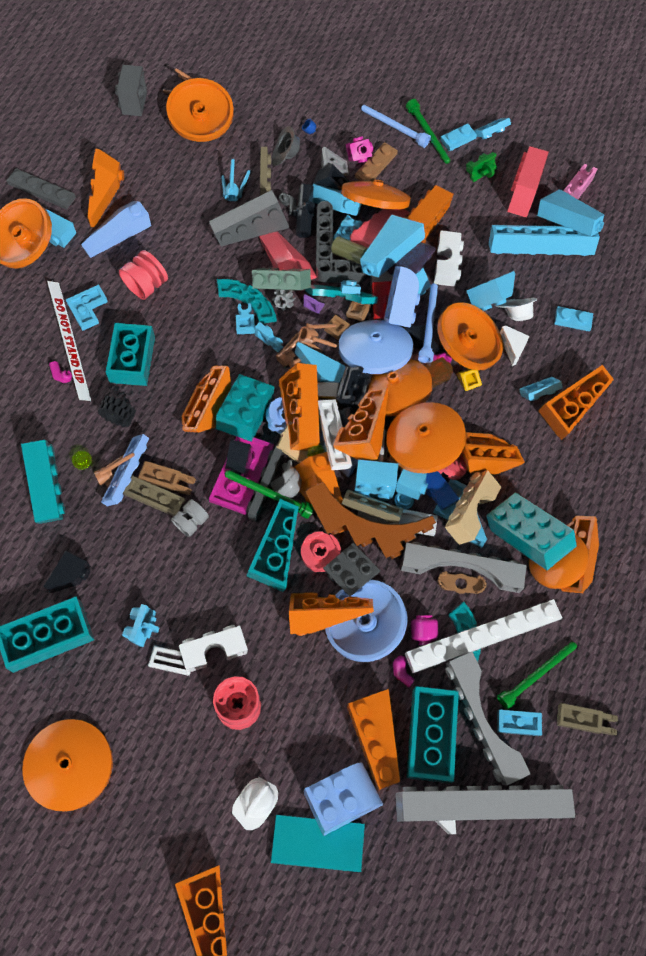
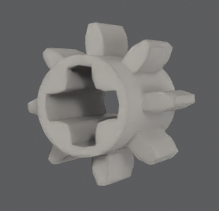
M277 289L274 292L276 296L272 298L276 305L275 307L282 308L283 311L287 307L291 308L294 305L293 301L296 299L292 293L293 290Z

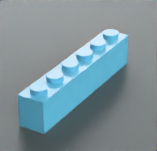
M492 225L489 247L490 252L495 254L587 256L595 255L600 236L598 233L588 236L565 226Z

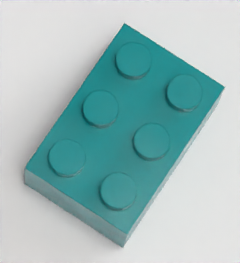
M114 324L106 367V375L110 383L147 386L155 341L152 326Z
M239 374L216 415V429L252 442L266 415L267 406L273 401L275 386Z

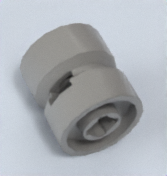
M190 499L184 505L183 512L179 511L171 521L183 534L191 537L197 530V525H202L209 518V515L197 502Z

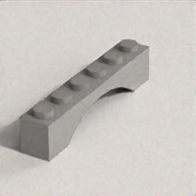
M410 542L405 545L401 571L422 574L437 567L459 566L472 569L484 575L500 590L520 593L524 589L526 565L521 564L519 561L510 560L507 562L502 561L498 557L486 558L481 557L478 553L464 554L457 549H450L448 551L436 545L422 546L419 542Z
M471 651L447 662V668H445L447 676L450 680L453 679L456 685L455 691H459L458 698L463 700L466 707L464 712L475 726L473 731L479 741L481 740L485 747L483 753L494 767L493 774L497 782H501L502 785H509L530 775L521 753L504 743L491 729L484 716L479 696V681L482 671L473 652Z

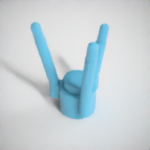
M234 159L231 160L230 183L227 186L224 175L221 176L223 197L227 201H237L238 198H242V191L250 174L248 170L239 189L237 184L233 183Z

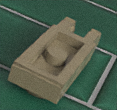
M563 703L558 704L557 726L597 734L617 735L616 729L603 727L602 720L617 722L618 716L606 714L599 710Z

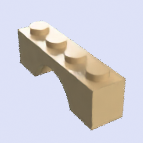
M488 470L481 473L476 472L470 477L469 484L463 490V495L448 518L449 520L445 528L459 545L475 540L481 528L477 515V505L495 500L501 489V486Z

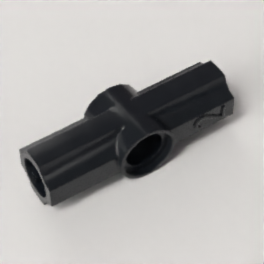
M310 184L299 185L298 205L293 209V214L297 219L296 236L299 238L310 237L312 217L316 215V207L313 203L314 186Z

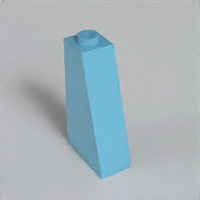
M559 189L540 199L537 215L539 217L588 236H593L600 232L604 226L603 213Z
M391 215L360 259L362 272L367 275L380 277L425 238L424 224Z

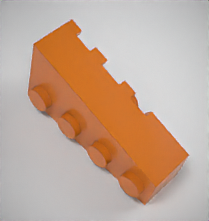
M435 185L432 190L427 191L424 199H420L417 207L411 210L409 217H405V219L423 223L425 238L408 253L414 256L417 255L419 246H423L429 233H432L437 222L441 220L450 207L453 193Z
M601 365L545 403L538 411L555 434L562 440L572 431L614 379L605 367Z
M389 689L348 703L347 708L377 791L399 783L400 777Z

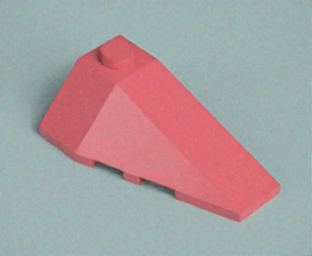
M278 231L259 236L274 268H278V270L310 269L311 280L316 278L310 262Z

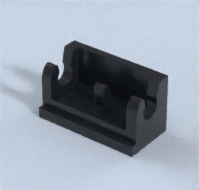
M345 367L336 397L344 408H359V402L368 391L372 375L370 373H359L363 372V367Z

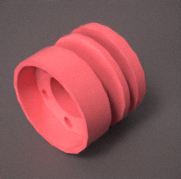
M142 250L138 256H135L133 263L128 262L119 270V275L125 285L142 300H145L154 292V287L159 288L168 280V275L161 263L146 250Z
M234 676L221 682L214 692V708L218 718L225 726L230 729L242 730L250 727L258 719L261 711V702L257 688L250 680ZM236 702L239 704L241 702L243 707L241 709L239 707L235 709L234 703Z

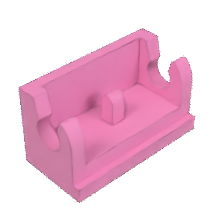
M584 164L563 191L579 199L592 182L597 168L593 167L590 172H587L585 169L587 164Z

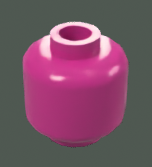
M416 615V619L411 621L412 639L419 641V645H427L431 641L438 638L437 620L432 618V615Z

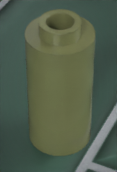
M340 236L335 238L331 248L332 253L360 265V259L368 249Z

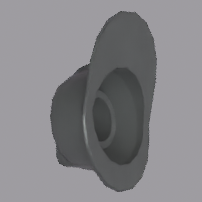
M285 127L280 133L272 154V164L275 166L280 165L285 159L293 158L299 151L300 138L294 134L292 127Z

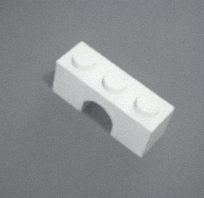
M440 231L437 255H443L448 260H437L434 276L435 284L455 287L456 280H460L461 270H458V266H461L462 263L460 251L463 250L464 241L461 240V233Z
M235 625L227 626L218 633H215V631L205 633L202 638L196 640L195 638L182 641L183 644L179 645L186 672H193L207 667L205 654L213 647L221 648L225 652L227 660L245 655L248 651L241 627H235Z

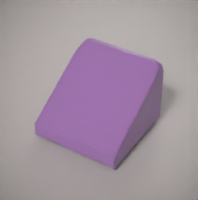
M304 295V307L318 314L325 304L311 296Z

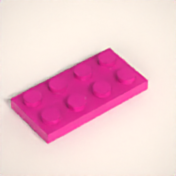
M236 436V441L251 444L252 462L246 478L259 484L261 472L268 464V456L270 451L274 449V444L257 438H253L252 442ZM225 461L209 497V502L246 515L248 503L254 497V490L226 478Z

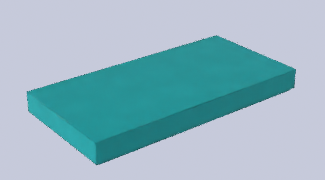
M276 815L271 863L361 872L365 824L348 823L323 836L316 819Z

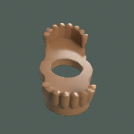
M445 571L438 577L440 588L455 591L459 594L482 593L487 584L486 580L480 575L469 577L464 574H448ZM459 578L464 579L467 582L466 588H457L456 580Z

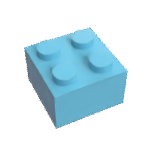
M358 460L354 492L368 497H377L381 501L393 499L397 484L398 464Z

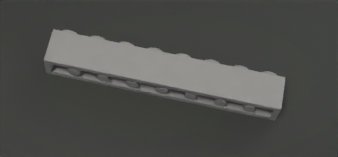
M543 785L529 786L530 790H523L522 786H509V790H502V786H488V790L482 791L481 786H467V791H460L459 786L446 787V791H438V787H424L425 791H417L416 787H403V792L396 793L397 822L575 818L572 789H564L563 785H550V790H543Z

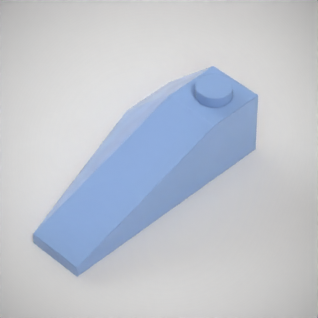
M132 201L118 208L81 245L89 257L92 258L150 227L149 214L139 201Z

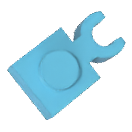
M343 280L340 289L342 293L360 295L361 287L357 284V281Z
M248 303L246 310H243L241 304H238V313L240 315H236L237 334H255L254 314H251L252 308L250 303Z
M260 322L255 326V336L268 346L271 345L277 352L283 348L281 345L283 341L273 335V331L269 326H264Z

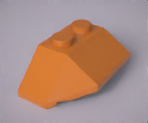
M213 366L210 372L197 384L182 415L183 431L199 433L216 427V415L232 388L228 366Z
M466 432V443L462 451V457L469 473H481L488 470L490 474H499L525 463L517 446L510 445L505 440L492 434Z
M575 516L572 522L567 525L574 530L575 535L580 537L587 546L589 564L584 575L576 583L561 588L563 592L583 593L593 581L599 548L597 518L594 516Z

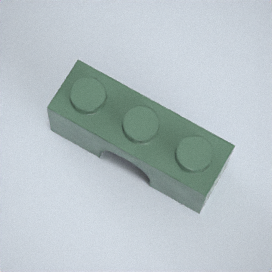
M310 269L252 270L253 288L304 290L311 288Z

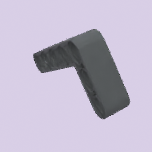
M328 201L320 202L317 206L316 278L320 282L341 283L343 280H354L357 283H363L367 278V274L362 272L360 264L350 260H332L333 207Z

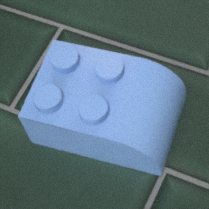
M395 266L384 321L387 323L411 327V324H414L416 318L414 309L420 300L418 278L408 268Z
M362 762L353 764L304 790V796L323 836L383 805Z

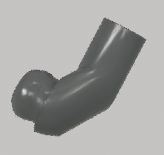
M281 193L279 195L280 202L289 208V215L294 216L293 209L297 206L296 199L286 193Z

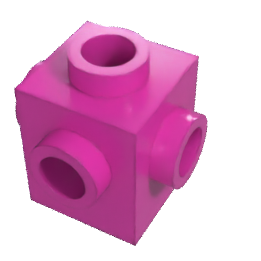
M363 136L353 138L354 142L345 144L349 161L361 163L367 161L368 157H372L373 145L369 142V139H363Z

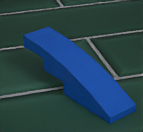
M438 471L427 473L426 483H428L426 493L429 498L432 497L442 511L459 501V497Z

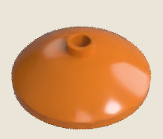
M575 535L577 547L549 570H545L529 558L530 572L538 583L547 588L561 589L573 585L584 575L589 564V552L580 537Z

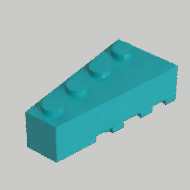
M46 440L21 444L35 523L42 524L62 520V514H65V507L60 500L62 491L57 478L58 469L55 463L53 445Z
M282 499L279 500L247 573V577L282 592L285 591L287 586L298 506Z

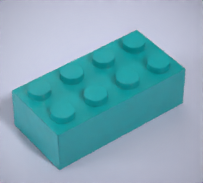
M516 492L486 515L490 530L545 570H549L577 547L575 533L572 528Z
M77 596L0 626V651L6 669L13 673L95 640L83 604Z
M417 686L413 689L406 778L443 783L454 782L459 691Z

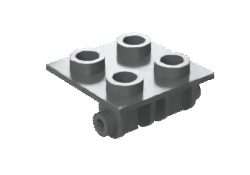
M354 543L323 567L329 574L328 578L332 582L335 581L349 597L380 572L377 566Z

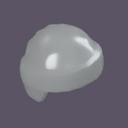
M289 460L288 463L282 465L284 470L282 476L271 482L270 485L273 491L292 498L299 492L302 480L298 471L292 467V460Z

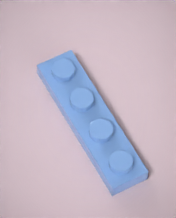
M144 434L132 438L123 458L131 453H134L135 456L118 466L101 501L104 505H115L122 500L123 492L131 482V475L139 465L140 456L147 448L146 444L149 438Z

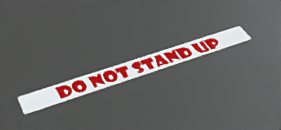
M47 281L79 400L91 401L60 285L58 282Z

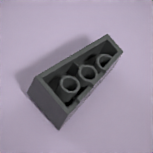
M272 190L209 221L221 246L289 228Z

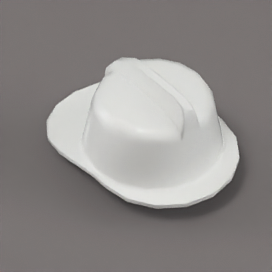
M537 298L506 300V303L496 306L504 307L511 319L523 321L533 318V302L537 301Z
M258 777L251 780L240 793L233 805L232 814L246 830L260 827L267 819L278 800L276 786Z

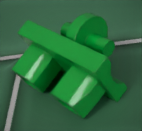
M492 152L489 155L483 153L479 156L477 162L470 161L466 164V171L470 174L472 182L477 181L483 176L488 178L494 176V170L497 169L495 163L496 153Z

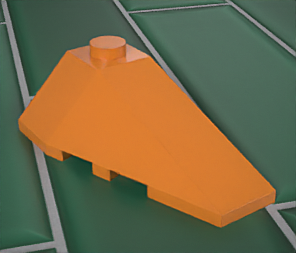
M95 149L92 169L95 170V179H91L92 195L89 196L88 220L93 228L119 189L121 181L124 180V170H121L120 162L100 149Z
M387 387L368 390L359 402L358 410L355 414H351L348 417L349 422L347 425L339 429L333 444L335 449L357 460L378 459L383 441L388 398Z
M327 452L310 456L293 467L301 477L302 483L299 492L307 502L311 503L305 491L324 482L331 494L342 504L341 492L335 472L331 470ZM346 525L342 526L344 530L341 532L348 531Z
M291 593L289 605L290 634L302 636L307 633H314L374 612L373 599L346 597L342 600L336 598V595L330 594L328 598L318 597V593Z

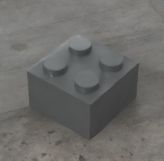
M122 65L121 72L118 73L119 83L115 86V94L119 98L118 106L121 108L123 115L142 116L147 95L143 66Z

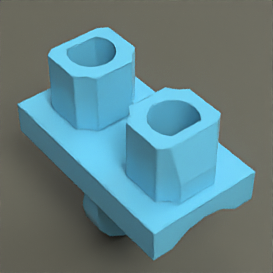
M347 215L335 233L333 241L338 236L351 240V233L353 230L360 228L363 222L354 220Z
M141 604L140 608L133 607L130 612V618L135 620L134 626H126L122 635L137 646L144 647L147 638H150L151 633L159 632L160 628L155 626L157 618L154 616L156 611Z

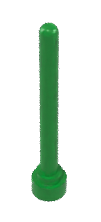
M411 99L405 106L407 111L415 115L425 133L431 136L430 141L444 163L448 164L450 158L421 114L420 104L416 99Z
M230 470L225 472V477L278 502L282 499L298 506V513L306 519L313 512L312 504L307 501L299 503Z
M570 642L511 691H502L497 695V700L506 710L511 708L515 704L518 695L577 648V644Z

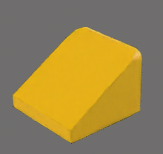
M467 369L456 373L465 391L482 385L478 370Z

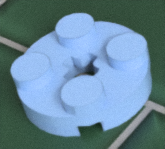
M282 397L272 401L266 409L268 428L279 434L284 432L286 427L285 419L281 415L284 413Z

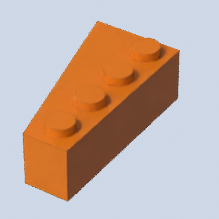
M296 363L279 379L285 422L289 429L290 450L311 451L320 444L317 365Z
M216 866L175 884L197 956H227L220 866Z

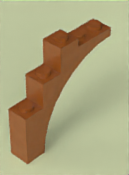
M324 482L305 491L327 534L332 532L335 535L343 531L342 526L346 525L356 546L361 544L362 547H365L372 543V538L375 537L386 558L394 559L402 554L401 550L404 549L401 541L404 540L407 543L415 539L416 533L422 531L424 534L434 529L433 524L436 523L432 515L404 524L374 522L360 517L345 508L331 494Z

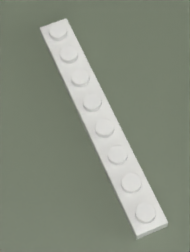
M553 599L410 650L405 653L412 673L465 655L471 651L479 650L561 620L562 616Z

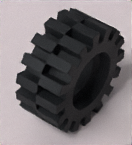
M113 396L104 397L97 411L106 421H110L112 424L115 423L118 426L121 425L122 427H129L136 414L135 408L131 407L132 405L126 404V401H121L120 398L115 399Z

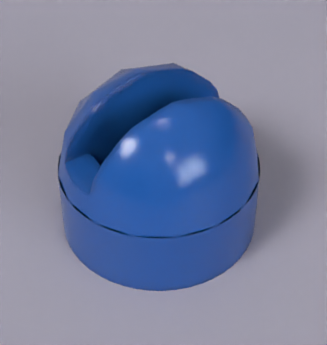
M307 119L302 126V130L307 134L315 132L316 124L311 119Z

